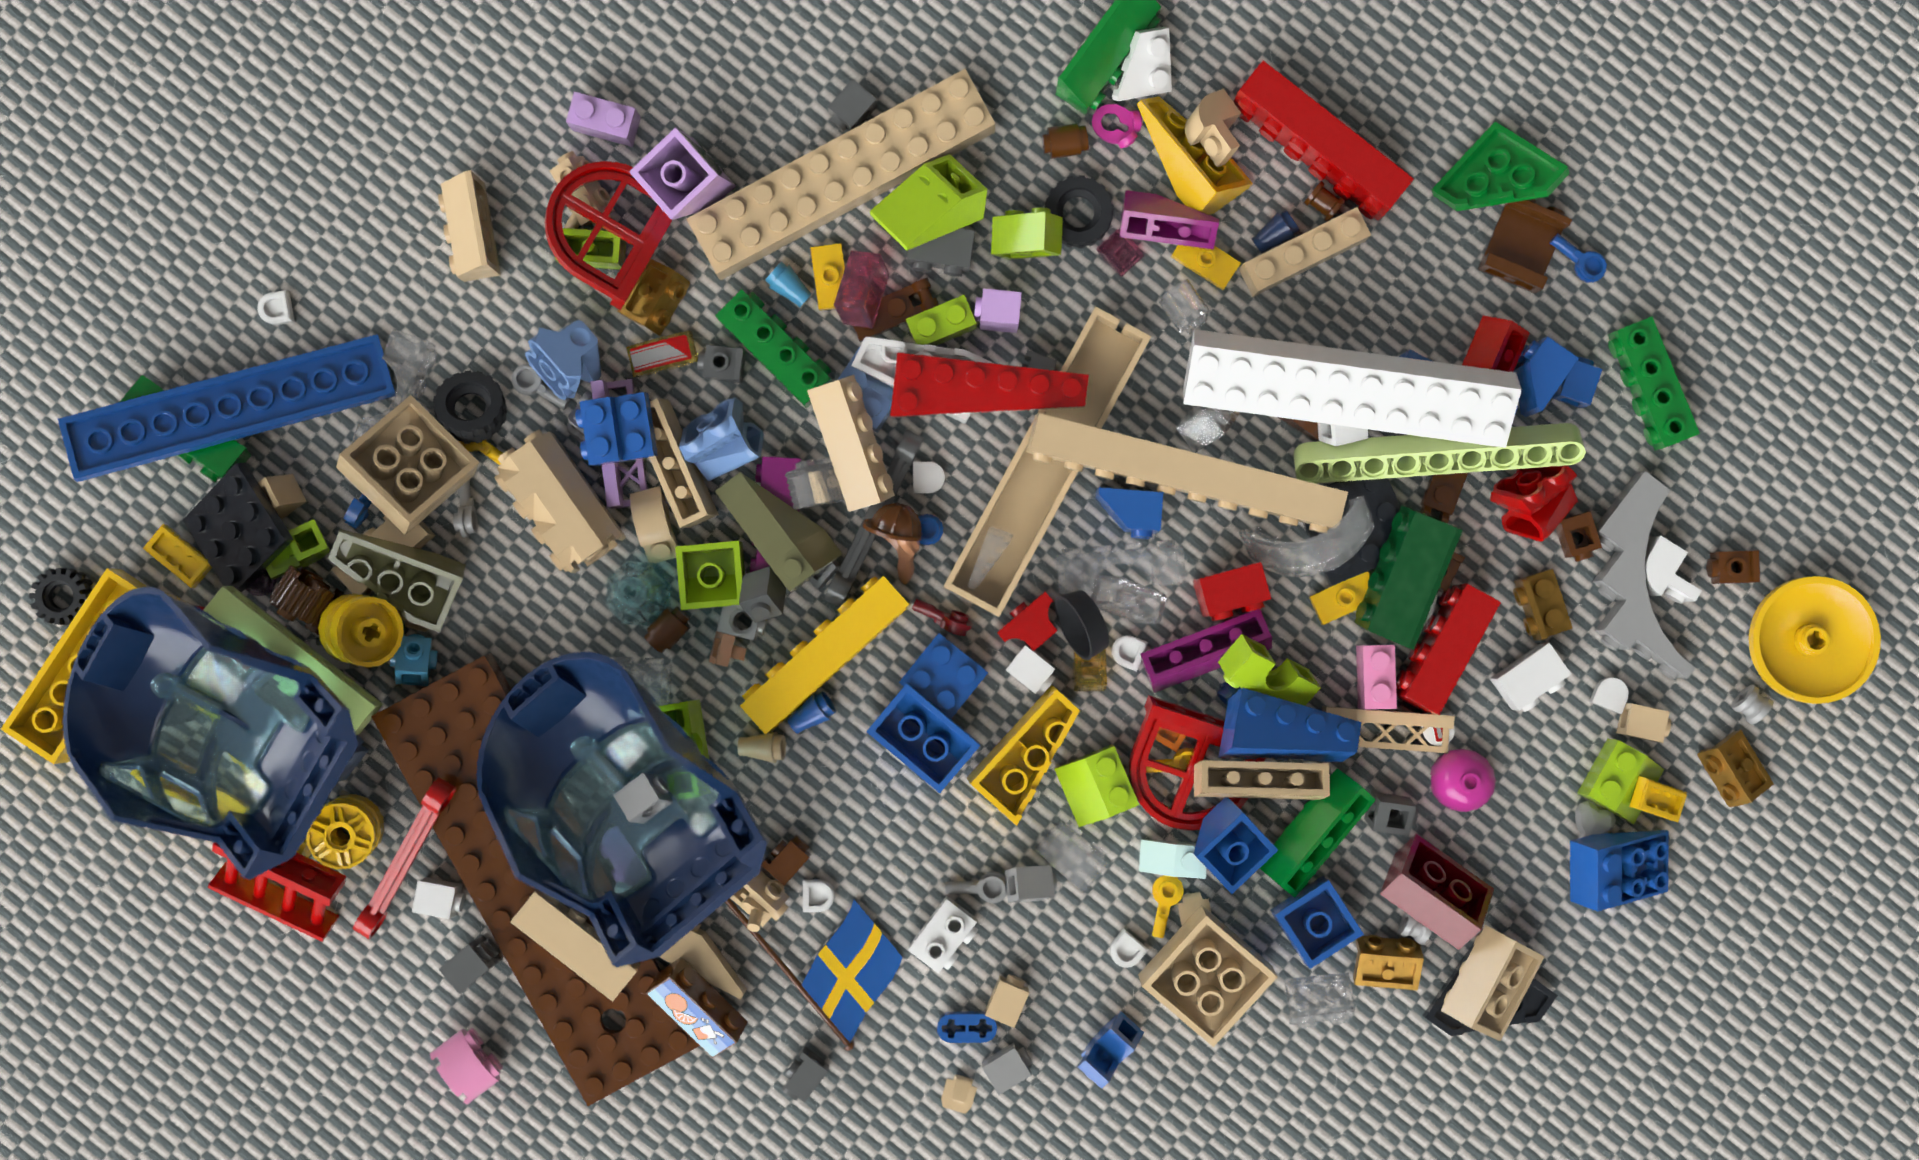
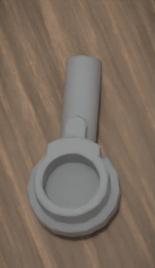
M529 364L520 365L514 370L512 385L517 392L523 395L538 393L561 409L565 410L570 399H559Z
M470 479L458 489L460 507L458 508V513L453 515L454 529L456 532H460L462 537H469L470 534L477 533L478 530L476 508L470 494Z
M991 871L982 875L979 881L945 882L946 894H978L986 902L998 903L1005 899L1007 895L1006 878L999 872Z

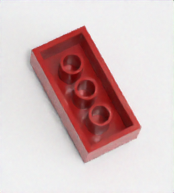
M1468 583L1453 585L1447 592L1442 593L1438 604L1442 606L1437 615H1431L1423 629L1426 635L1421 644L1417 642L1414 650L1411 649L1408 656L1411 662L1406 671L1401 670L1396 677V697L1427 714L1440 715L1501 604L1497 599Z

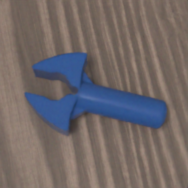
M364 494L361 495L359 500L356 498L352 500L343 518L346 520L345 523L355 529L369 516L368 508L372 502Z

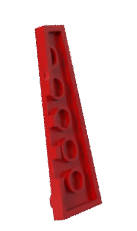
M897 352L890 417L1084 408L1086 405L1089 374Z

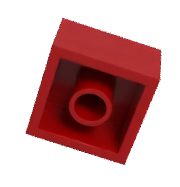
M1261 562L1192 581L1202 617L1210 616L1212 621L1234 616L1233 610L1241 608L1242 613L1264 608L1263 601L1272 599Z

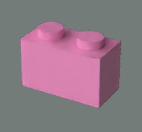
M1357 645L1358 709H1397L1395 645Z

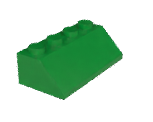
M1115 0L1059 76L1055 94L1085 116L1091 108L1096 111L1106 98L1103 91L1109 83L1114 86L1124 73L1121 67L1125 58L1130 53V44L1135 31L1157 28L1161 22V19L1158 17L1161 10L1160 4L1156 0Z

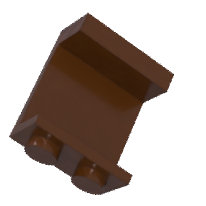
M1535 199L1506 203L1477 270L1536 294L1544 288L1548 279L1544 274L1555 250L1550 241L1557 233L1561 235L1562 231L1570 226L1573 219L1564 216L1565 212L1556 207L1548 206L1545 208L1535 204Z

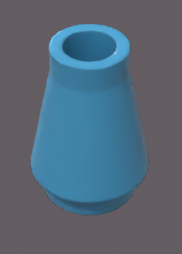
M782 261L765 279L770 285L769 288L794 302L798 307H801L812 294L790 265L786 266Z

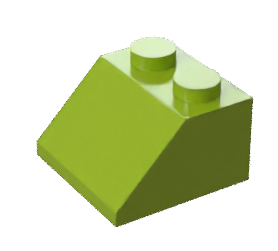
M729 541L675 546L681 610L740 605L743 575H745L743 542Z
M1607 738L1577 793L1634 825L1641 810L1629 806L1638 777L1641 776L1658 782L1664 769L1647 755L1624 742Z
M1112 744L1054 768L1078 827L1110 818L1139 805L1116 748Z

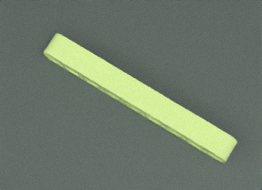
M1572 423L1511 427L1506 448L1415 435L1371 437L1340 446H1333L1322 441L1306 442L1296 447L1293 456L1297 479L1311 483H1329L1566 466L1580 462L1586 452L1579 428Z

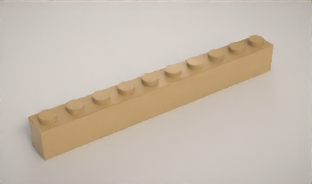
M1041 413L1036 414L1034 417L1026 450L1027 453L1034 454L1032 460L1051 464L1052 459L1065 462L1064 468L1082 472L1083 467L1096 470L1095 476L1113 480L1114 475L1126 477L1125 483L1144 488L1145 483L1157 485V492H1164L1169 495H1175L1176 490L1188 493L1187 499L1206 503L1208 498L1219 501L1218 507L1236 511L1237 506L1248 508L1249 515L1267 519L1268 514L1280 517V523L1297 526L1298 521L1310 524L1309 530L1328 534L1329 529L1340 528L1348 495L1347 491Z

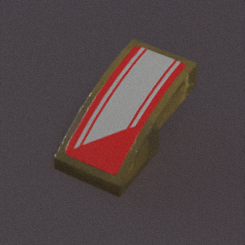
M692 331L671 334L626 347L632 374L635 378L666 369L673 370L698 362Z

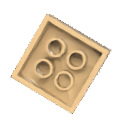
M410 395L339 454L336 468L406 535L464 483L475 475L480 462Z
M1202 905L1138 974L1141 986L1212 1047L1223 1038L1278 977L1273 966Z

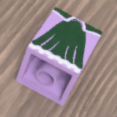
M676 127L629 171L671 220L700 212L722 200L736 186L696 139Z

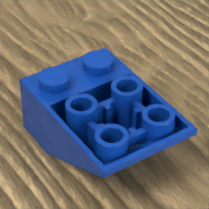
M1669 831L1593 834L1570 840V901L1599 912L1668 892Z

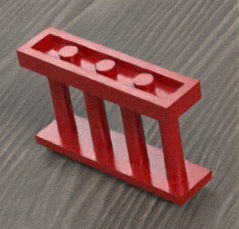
M214 842L212 844V852L227 858V862L223 864L208 884L209 889L321 942L324 941L339 919V915L327 910L326 906H330L344 886L346 875L296 852L293 858L251 880L245 879L218 843ZM268 879H271V880H273V881H275V882H278V883L284 885L285 888L282 889V888H280V887H278V886H276V885H274V884L268 882ZM297 892L314 899V902L312 903L297 896Z

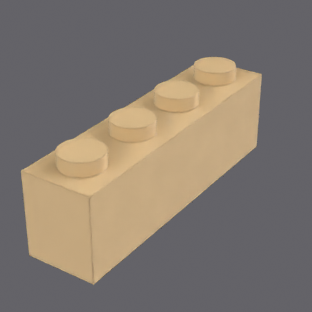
M1358 207L1243 263L1239 271L1252 297H1255L1364 243L1371 236V233Z
M851 375L807 390L848 512L881 503L895 496L893 481L890 475L887 474L883 462V452L876 441L872 430V419L866 412L862 400V389L856 382L855 376Z
M660 398L650 401L658 456L649 457L679 528L694 527L719 515L700 470L695 464L685 461L679 448L682 428L670 401Z
M1201 760L1194 764V797L1321 800L1330 796L1329 764Z
M536 889L511 920V923L607 998L614 1001L635 975L640 963L637 962L618 968L613 966L595 928L586 922L587 917L573 908L569 909L560 901Z

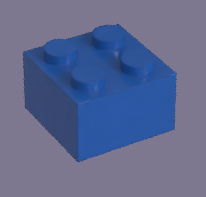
M938 633L899 683L903 686L909 683L952 719L988 672Z
M1324 876L1304 887L1295 898L1291 896L1270 910L1303 963L1309 969L1364 935L1331 882Z

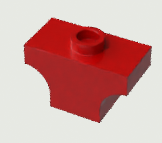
M1043 592L1028 606L1023 601L1009 613L1013 619L996 633L1004 642L1010 639H1020L1032 651H1035L1058 631L1048 617V609L1053 600L1046 592Z

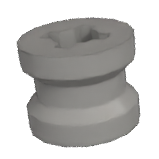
M1750 685L1738 694L1732 702L1731 708L1736 712H1742L1745 715L1746 721L1754 725L1769 713L1774 702L1769 697L1760 695L1759 689L1755 685Z
M1405 912L1399 924L1398 934L1404 937L1411 936L1415 939L1416 943L1424 945L1432 931Z

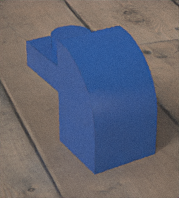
M1120 1011L1088 1043L1081 1053L1083 1058L1078 1068L1102 1089L1110 1082L1119 1063L1135 1051L1144 1032Z

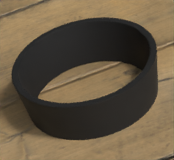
M1078 590L1056 598L1055 610L1058 622L1065 638L1079 657L1084 660H1090L1108 647L1109 634L1106 623L1099 608L1086 592Z

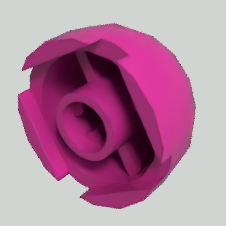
M1466 749L1450 750L1448 753L1438 757L1431 768V791L1437 801L1450 810L1459 812L1477 810L1488 803L1494 793L1496 784L1494 769L1488 760L1476 751Z

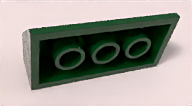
M1401 505L1399 512L1393 518L1392 530L1388 540L1380 550V560L1375 572L1369 577L1368 589L1364 599L1356 609L1354 623L1369 632L1414 650L1463 530L1433 516Z

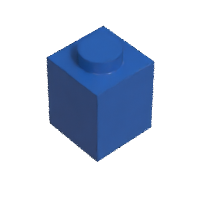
M1578 357V361L1552 399L1582 409L1591 405L1603 369L1595 367L1592 360Z

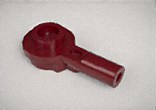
M916 599L912 606V610L933 618L934 623L939 624L941 628L955 635L966 636L967 631L972 629L973 623L969 621V615L961 611L952 610L951 613H945L938 610L934 605L920 599Z

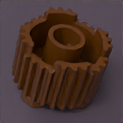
M290 565L271 594L269 603L278 608L276 612L285 619L294 622L297 617L305 622V628L319 635L318 626L323 611L330 602L346 594L338 588L333 593L329 590L330 586L323 582V578L308 571L306 568H302L299 572L297 567Z

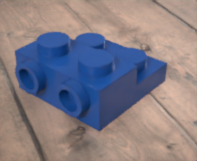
M648 392L617 397L609 396L579 402L580 409L576 410L575 418L578 427L583 428L585 441L580 443V451L583 459L588 460L589 465L599 466L658 456Z

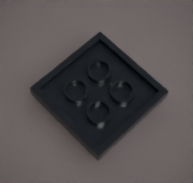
M236 463L183 519L184 524L222 585L233 586L241 593L294 540L246 463Z
M1388 478L1334 482L1327 485V487L1348 492L1340 528L1329 529L1328 534L1309 530L1310 524L1303 523L1329 586H1334L1377 567L1380 560V550L1384 543L1387 542L1392 530L1393 518L1401 508Z

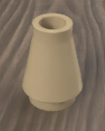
M777 732L740 737L738 740L739 756H747L776 763L777 760H784L786 739L784 735H778Z

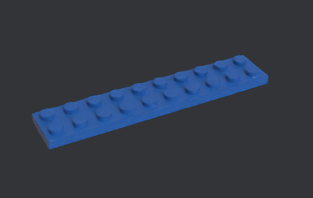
M376 334L66 416L57 420L73 478L76 482L391 398L396 396V392L380 338Z

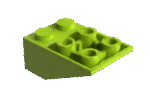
M948 154L923 164L871 209L870 215L907 251L984 219L987 188L953 156Z

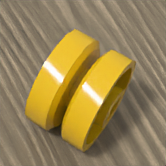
M355 593L342 595L330 602L323 611L318 626L320 642L326 653L338 661L367 668L382 665L393 658L401 646L404 634L402 618L393 605L384 599Z

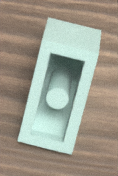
M1141 839L1139 871L1172 877L1206 879V867L1193 854L1196 843Z

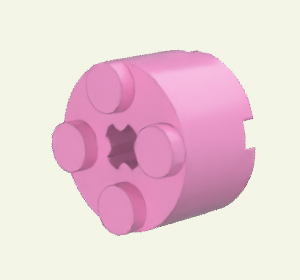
M471 1028L469 1031L461 1029L430 1052L431 1060L438 1057L441 1064L436 1069L448 1087L457 1097L461 1094L466 1096L463 1101L465 1104H469L500 1080L499 1074L503 1068L493 1053L487 1056L482 1050L481 1045L484 1042L474 1028Z

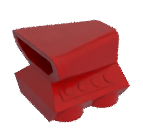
M1569 465L1516 469V473L1513 476L1499 480L1493 487L1494 490L1491 492L1490 501L1509 510L1501 518L1504 530L1508 533L1543 542L1577 504L1578 498L1571 483L1578 475Z

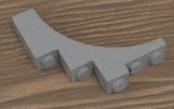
M1642 471L1634 474L1596 524L1602 548L1608 552L1615 551V553L1592 582L1600 587L1598 592L1610 601L1616 599L1617 602L1595 631L1602 636L1600 641L1614 651L1617 649L1629 650L1635 645L1633 648L1634 652L1646 660L1652 658L1660 665L1658 670L1673 680L1675 678L1688 679L1695 668L1676 651L1663 633L1652 610L1646 586L1645 557L1649 533L1656 514L1669 494L1670 489L1648 472Z

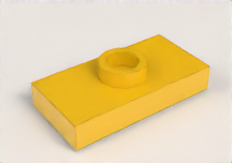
M842 244L810 247L819 311L850 307Z
M1177 245L1171 255V258L1221 290L1225 289L1241 262L1214 246V249Z
M162 524L143 547L146 552L190 588H196L212 568L206 557L167 524Z
M1368 571L1309 596L1321 625L1332 622L1357 609L1368 589L1370 577Z
M1639 776L1629 807L1678 823L1687 792Z

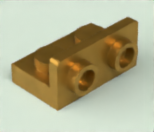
M650 259L621 310L618 309L617 312L660 336L665 327L670 323L671 317L680 301L685 297L690 281L677 271Z
M1553 569L1514 581L1516 588L1513 589V594L1517 604L1523 606L1526 615L1523 623L1529 636H1533L1534 640H1544L1549 636L1573 629Z
M1742 730L1730 733L1714 747L1704 749L1697 754L1704 769L1708 772L1728 807L1752 803L1774 785Z
M1377 935L1361 936L1356 939L1358 952L1353 974L1354 985L1418 990L1424 962L1420 944L1410 938L1394 939L1383 938Z

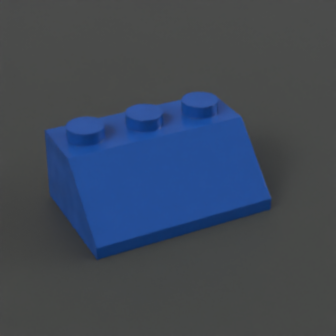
M909 683L905 684L866 731L938 793H941L981 745Z

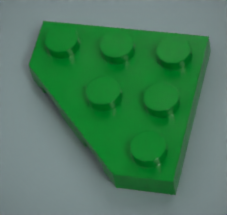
M1495 121L1431 190L1434 197L1455 211H1463L1548 197L1570 172L1568 166Z

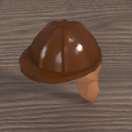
M896 502L878 509L873 518L863 520L862 526L865 530L883 537L897 550L899 558L897 567L898 577L901 583L906 585L914 573V555L920 549L919 540L923 533L921 532V522L914 510L908 505Z

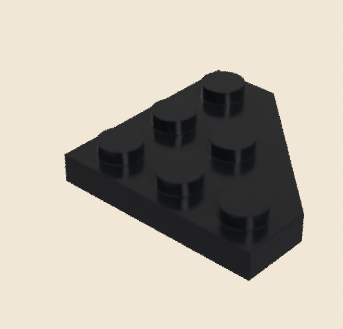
M1474 943L1422 1015L1450 1036L1476 1031L1441 1011L1445 996L1453 988L1459 976L1460 967L1468 959ZM1533 978L1509 1025L1539 1022L1558 995Z

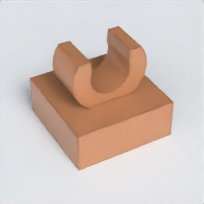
M716 631L709 662L728 667L730 658L744 661L747 648L734 645L736 636Z

